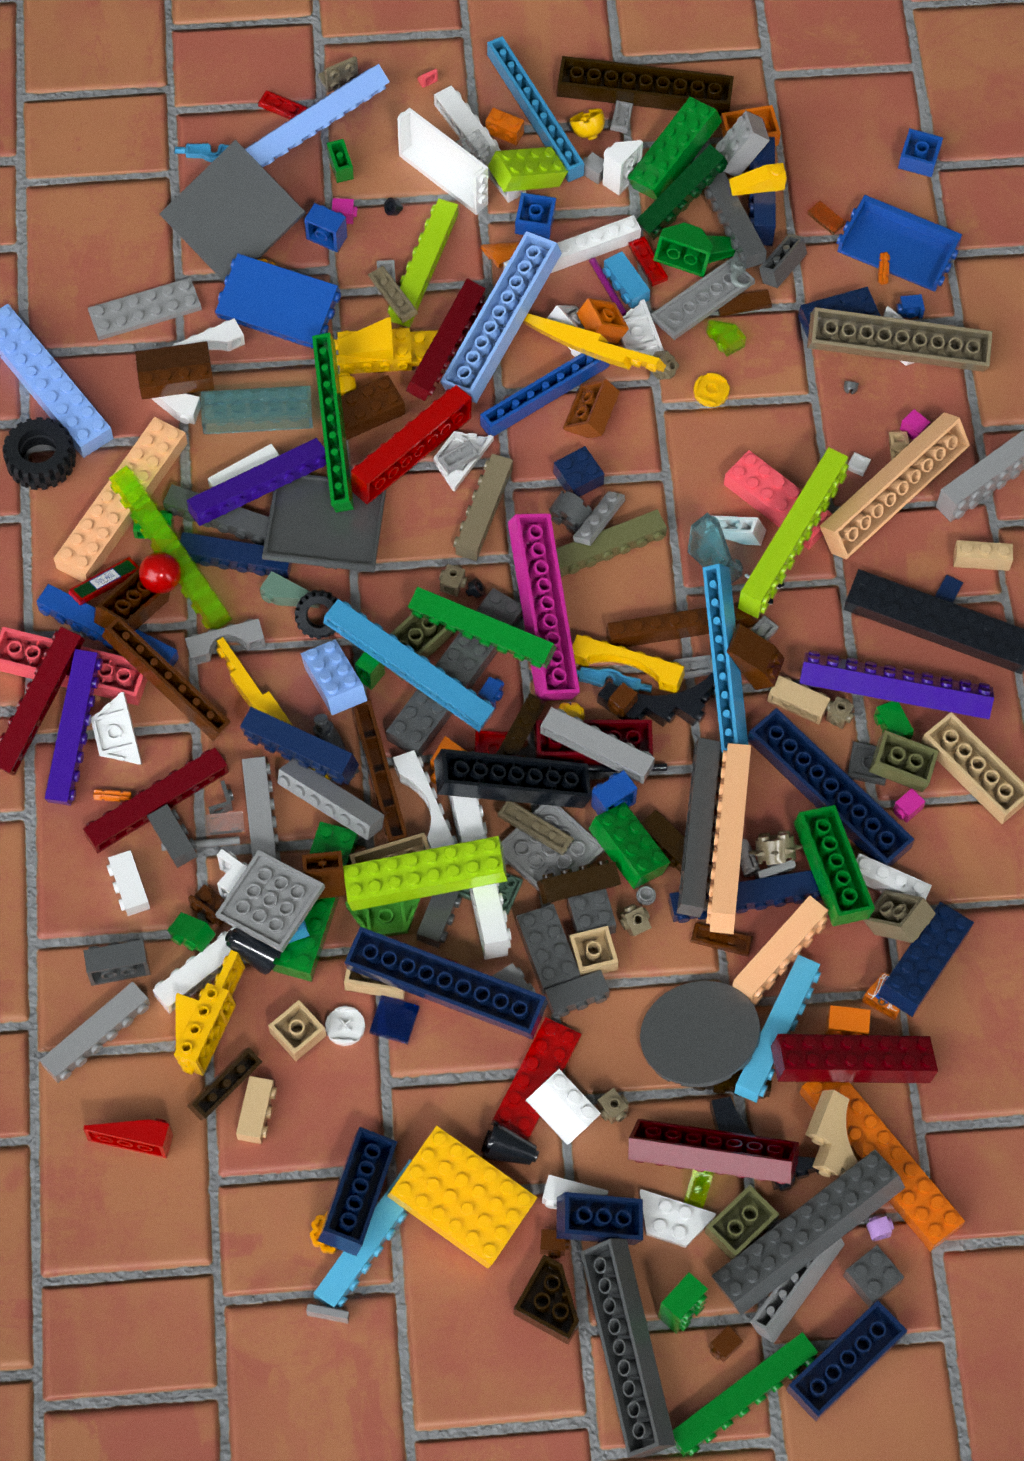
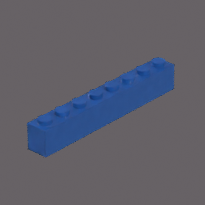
M581 353L481 413L480 426L488 435L495 436L607 369L610 364Z
M50 584L46 586L36 601L40 613L45 616L50 615L54 617L57 622L71 626L78 633L83 632L87 634L91 640H98L109 649L113 648L102 637L105 628L94 623L95 607L87 603L79 605L68 593ZM138 629L135 631L172 667L179 659L176 649Z

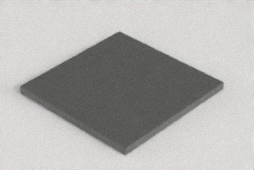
M234 140L159 215L224 282L226 276L231 272V262L234 258L236 259L237 254L260 259L306 212Z
M306 475L273 491L262 559L375 573L386 490L368 505L352 492L354 510L336 513L331 505L328 477Z

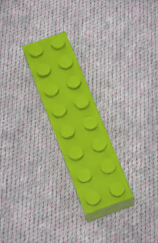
M499 836L343 866L347 902L352 911L508 881L503 847Z

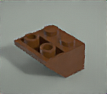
M341 851L302 855L303 873L325 885V889L318 899L346 896Z

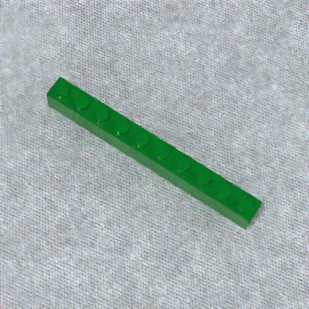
M329 332L314 335L312 340L331 505L337 513L354 510L335 341Z

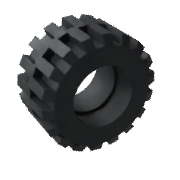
M313 590L301 597L295 609V622H297L299 630L301 629L302 633L309 635L310 638L321 639L323 637L327 638L331 634L333 635L336 631L326 624L317 625L312 623L308 618V610L314 604H323L330 610L338 598L334 597L331 592H325V590Z

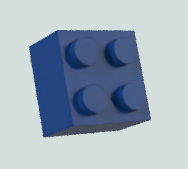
M909 128L898 169L932 177L943 137Z
M521 193L515 221V234L524 235L527 231L550 239L556 211V198Z
M314 203L304 219L306 239L338 253L347 238L346 216L340 212H334L326 206Z
M624 770L620 773L616 772L609 777L608 781L600 782L594 786L591 807L598 815L624 802L630 807L636 803L637 787Z

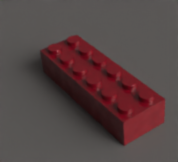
M536 720V758L601 764L541 734L540 727L543 720ZM583 720L585 724L594 725L602 732L612 734L618 740L624 743H631L636 749L647 751L653 756L652 720Z

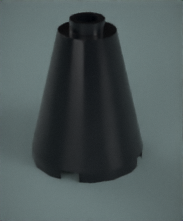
M238 928L229 930L226 934V945L231 950L238 952L242 959L262 974L270 973L275 967V964H273L275 958L279 959L281 956L280 951Z
M494 1119L491 1125L494 1127L492 1131H487L481 1151L484 1153L480 1157L487 1160L525 1165L536 1162L539 1151L536 1150L537 1146L499 1120Z

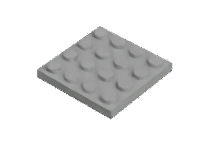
M541 805L533 814L574 838V841L564 855L559 854L518 828L501 842L504 860L538 891L537 881L542 880L543 875L553 873L554 876L561 875L560 871L571 868L572 872L578 871L580 866L591 865L605 852L598 841L560 806Z
M258 850L215 916L283 953L325 889V885Z

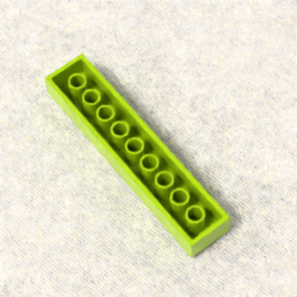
M828 447L742 588L738 609L757 619L761 613L764 614L769 606V599H774L778 591V584L782 585L787 576L785 574L787 569H792L795 563V556L801 554L804 548V541H808L813 533L811 531L813 526H818L822 511H827L830 505V498H834L839 488L837 487L839 483H844L847 477L846 472L849 468L847 464L848 456Z

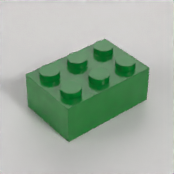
M688 1272L661 1302L658 1318L676 1334L680 1330L684 1332L691 1324L692 1316L694 1314L698 1316L705 1308L708 1288Z

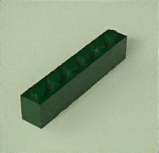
M710 144L636 219L640 228L653 240L659 237L662 229L672 224L677 216L688 208L692 200L698 198L702 190L706 186L711 185L714 178L726 169L728 165L726 158Z

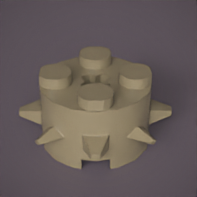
M789 830L779 831L778 835L761 833L755 839L756 849L750 851L749 854L757 856L758 864H762L763 861H766L767 865L786 863L787 858H791L792 861L796 860V850L803 848V846L795 844L794 835L790 834Z

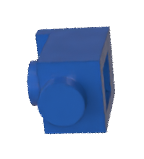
M922 294L900 296L899 304H896L897 314H900L902 318L918 317L923 319L925 308Z
M489 676L478 693V697L489 701L496 709V701L499 702L504 694V682Z

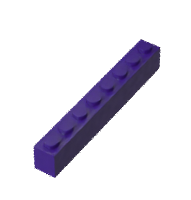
M317 438L310 440L187 499L188 511L199 526L208 523L327 465L325 448Z
M78 649L74 651L45 794V800L50 803L71 806L72 801H75L76 798L75 784L80 779V771L78 769L79 764L84 759L82 749L83 744L86 745L88 739L86 729L91 723L90 709L95 704L94 689H97L99 684L97 674L103 664V660L97 652Z

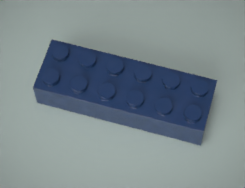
M769 137L770 141L750 163L748 172L764 165L775 164V137ZM775 191L749 194L748 208L750 213H748V217L763 245L773 246L776 228Z
M250 707L240 725L244 732L243 735L248 738L247 741L256 746L261 744L265 746L264 749L271 753H275V751L281 753V757L288 761L296 760L301 767L306 769L311 767L315 769V773L323 777L328 775L332 777L331 780L340 785L342 783L349 785L359 766L352 753L253 707Z
M939 902L934 910L936 914L931 919V922L924 928L918 939L911 943L883 984L878 995L911 1017L914 1016L974 924L973 921L942 902Z
M362 1127L358 1128L318 1238L319 1242L357 1256L363 1245L398 1141Z
M877 1300L788 1385L786 1391L817 1421L906 1335L908 1330Z

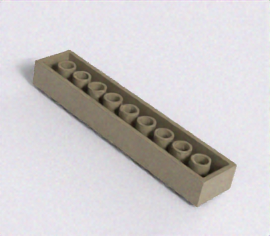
M815 307L810 313L807 348L984 372L990 366L993 331Z

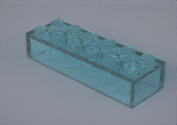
M311 386L201 392L203 434L313 428Z

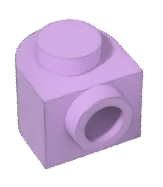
M874 1216L866 1224L872 1241L891 1237L892 1230L894 1229L891 1218H887V1216Z

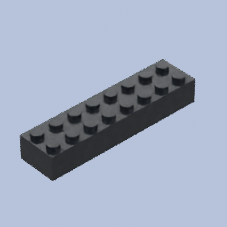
M441 749L434 760L437 795L584 808L592 797L587 763Z

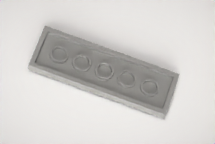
M730 258L653 312L651 318L673 340H676L755 284V279L745 271L738 277V281L741 283L751 281L750 286L738 288L733 285L730 270L732 258Z
M191 277L88 308L98 340L202 310Z

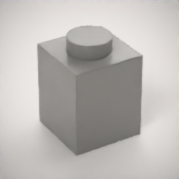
M592 152L583 159L584 176L599 184L603 180L604 159Z

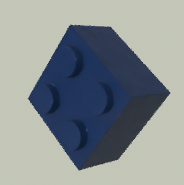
M586 446L554 462L553 473L564 490L578 497L604 485V472Z

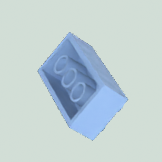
M336 639L301 653L305 670L331 715L367 701L363 684Z

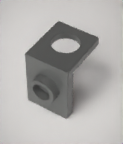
M224 780L220 782L226 802L208 807L211 817L233 811L231 801L234 800L231 789L227 790Z

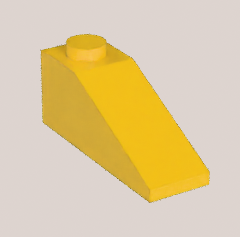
M784 163L764 165L729 179L732 196L785 190L787 177Z

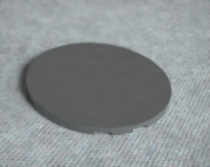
M695 981L671 989L654 1002L642 1022L640 1043L648 1065L661 1078L685 1087H706L730 1079L731 1075L740 1069L742 1070L750 1062L753 1053L759 1045L761 1027L757 1011L744 993L721 982Z

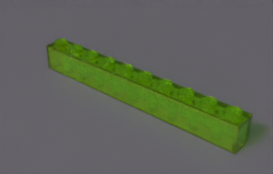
M126 465L109 477L112 483L110 484L111 489L115 494H120L122 497L120 502L125 509H130L132 512L130 517L135 524H140L142 535L146 539L149 538L152 544L150 546L153 551L169 553L179 562L182 573L179 582L182 586L180 591L186 599L190 598L193 603L191 607L194 612L201 614L203 617L201 622L205 628L219 629L233 618L132 469Z

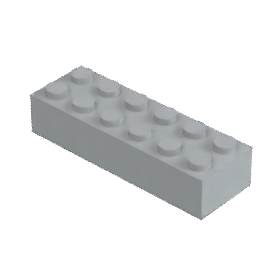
M1024 430L941 489L936 508L950 522L960 519L968 509H974L979 504V501L988 499L993 494V491L1002 489L1007 481L1010 479L1014 480L1024 470Z

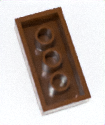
M389 375L341 396L346 441L405 414V402Z
M137 569L96 606L94 623L106 628L119 616L136 631L168 602L170 592L155 594L147 590L140 581L139 569Z

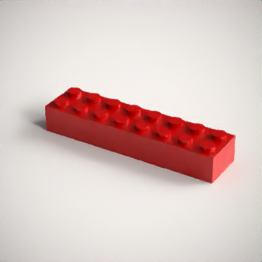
M457 385L446 390L442 397L431 403L430 407L422 410L414 420L407 422L402 430L395 432L391 439L386 443H382L374 453L367 455L363 462L352 468V492L367 505L449 438L454 431H457L471 419L472 397Z

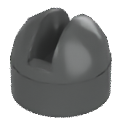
M844 382V390L847 394L850 389L851 395L857 392L859 383Z

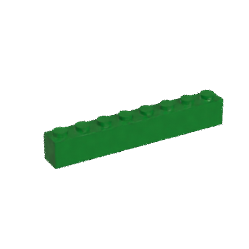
M420 587L416 588L408 605L412 612L411 615L416 618L422 619L424 617L429 619L428 622L433 625L446 626L445 629L452 633L458 631L469 640L475 638L483 646H494L498 652L513 654L515 659L522 662L524 659L530 661V665L539 669L541 666L546 669L548 668L556 651V646L550 641Z
M803 1332L672 1430L676 1443L675 1446L682 1456L685 1457L688 1454L693 1456L701 1449L699 1445L705 1441L707 1444L717 1437L716 1433L720 1429L727 1430L734 1424L732 1420L738 1416L742 1418L751 1411L749 1407L755 1403L757 1406L767 1399L766 1394L770 1391H773V1393L777 1392L784 1386L783 1381L787 1378L792 1380L800 1374L799 1369L804 1365L807 1368L815 1360L818 1351Z

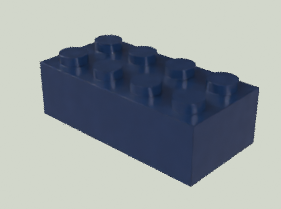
M867 286L800 305L798 317L808 338L810 313L815 307L876 316L881 315Z
M564 1192L557 1197L556 1238L603 1242L610 1238L627 1239L628 1245H635L643 1240V1199Z

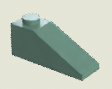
M272 571L260 587L261 598L267 603H273L278 606L297 607L301 597L308 592L310 593L305 588ZM314 604L311 607L319 608L321 604Z

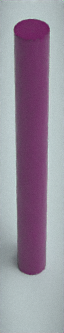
M591 258L589 262L612 302L616 303L621 315L625 316L627 312L596 258Z

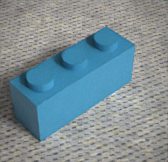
M622 251L604 260L603 273L611 280L615 291H619L625 304H628L633 309L639 305L641 300L645 299V302L650 300V289Z

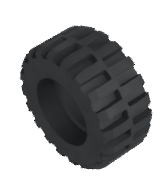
M36 417L35 420L31 418L26 419L25 423L20 422L17 424V428H12L9 431L10 436L7 435L5 437L3 457L6 467L16 483H21V486L25 488L30 486L31 490H38V488L46 490L50 486L54 488L58 486L59 482L63 483L67 479L66 475L70 476L73 472L72 468L75 467L76 463L73 440L66 427H63L58 421L54 423L53 419L46 418V420H43L42 417ZM37 445H49L56 449L53 456L44 462L32 463L23 459L25 453Z

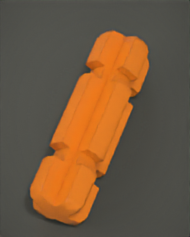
M888 252L880 253L879 257L881 261H879L878 283L880 285L888 284L889 279L887 276H889L890 263L888 260L890 261V255Z
M94 789L93 797L94 800L102 801V799H105V801L120 802L121 800L132 799L131 791L121 792V790L109 789L102 791V789Z

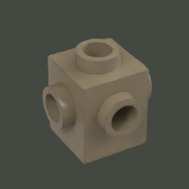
M656 351L653 356L660 358L666 367L664 372L656 370V372H653V375L659 380L671 379L676 374V370L680 365L668 351Z
M447 564L446 569L440 573V591L458 597L461 588H465L468 578L465 577V569L458 565Z
M837 696L835 701H830L826 708L828 712L826 721L843 729L845 724L850 723L855 713L852 712L854 705L848 699Z
M632 904L625 907V911L620 913L622 918L620 923L623 929L627 930L631 936H636L652 928L648 920L650 918L649 913L642 906Z
M614 1088L597 1100L600 1115L605 1121L609 1120L613 1124L615 1121L621 1122L627 1117L626 1113H628L629 1102L624 1095H619Z

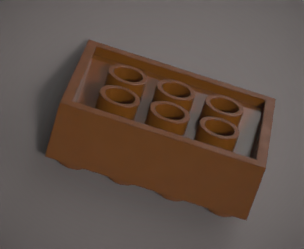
M207 341L135 351L142 400L214 390Z

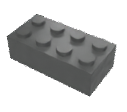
M554 904L516 916V926L542 995L545 994V989L580 977Z

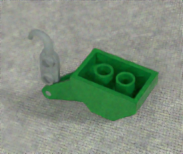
M685 222L662 229L653 261L704 277L709 263L733 256L730 264L732 284L738 288H747L751 284V281L747 283L738 281V277L745 272L746 268L743 262L740 263L736 250H733L729 237L706 235L702 228Z

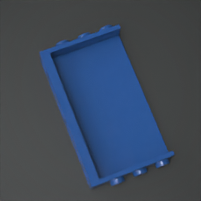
M864 195L858 208L853 209L850 216L852 218L851 221L846 222L843 229L845 231L844 234H840L836 244L839 245L837 252L878 269L879 261H881L879 259L880 253L888 252L890 255V261L888 260L890 263V274L935 292L938 286L943 285L945 280L944 274L949 273L952 266L951 260H955L959 250L957 249L960 245L962 234Z
M237 254L236 259L234 258L231 262V272L225 278L224 290L219 293V303L215 313L220 319L227 321L235 318L238 325L313 349L312 336L328 333V323L334 317V307L336 303H339L341 293L337 285Z

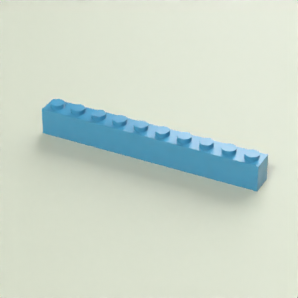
M503 36L487 42V56L545 147H552L568 171L565 176L566 180L571 182L584 176L583 160Z
M715 564L703 567L702 569L721 752L723 753V750L727 751L728 743L748 745L741 670L727 653L736 629L730 568L722 564Z
M337 599L324 616V624L478 732L481 731L493 715L495 708L489 701L479 698L472 689H466L458 679L446 675L442 668L432 665L425 656L416 654L412 647L399 642L395 635L386 633L379 624L372 623L366 615L356 612L346 601L342 602Z

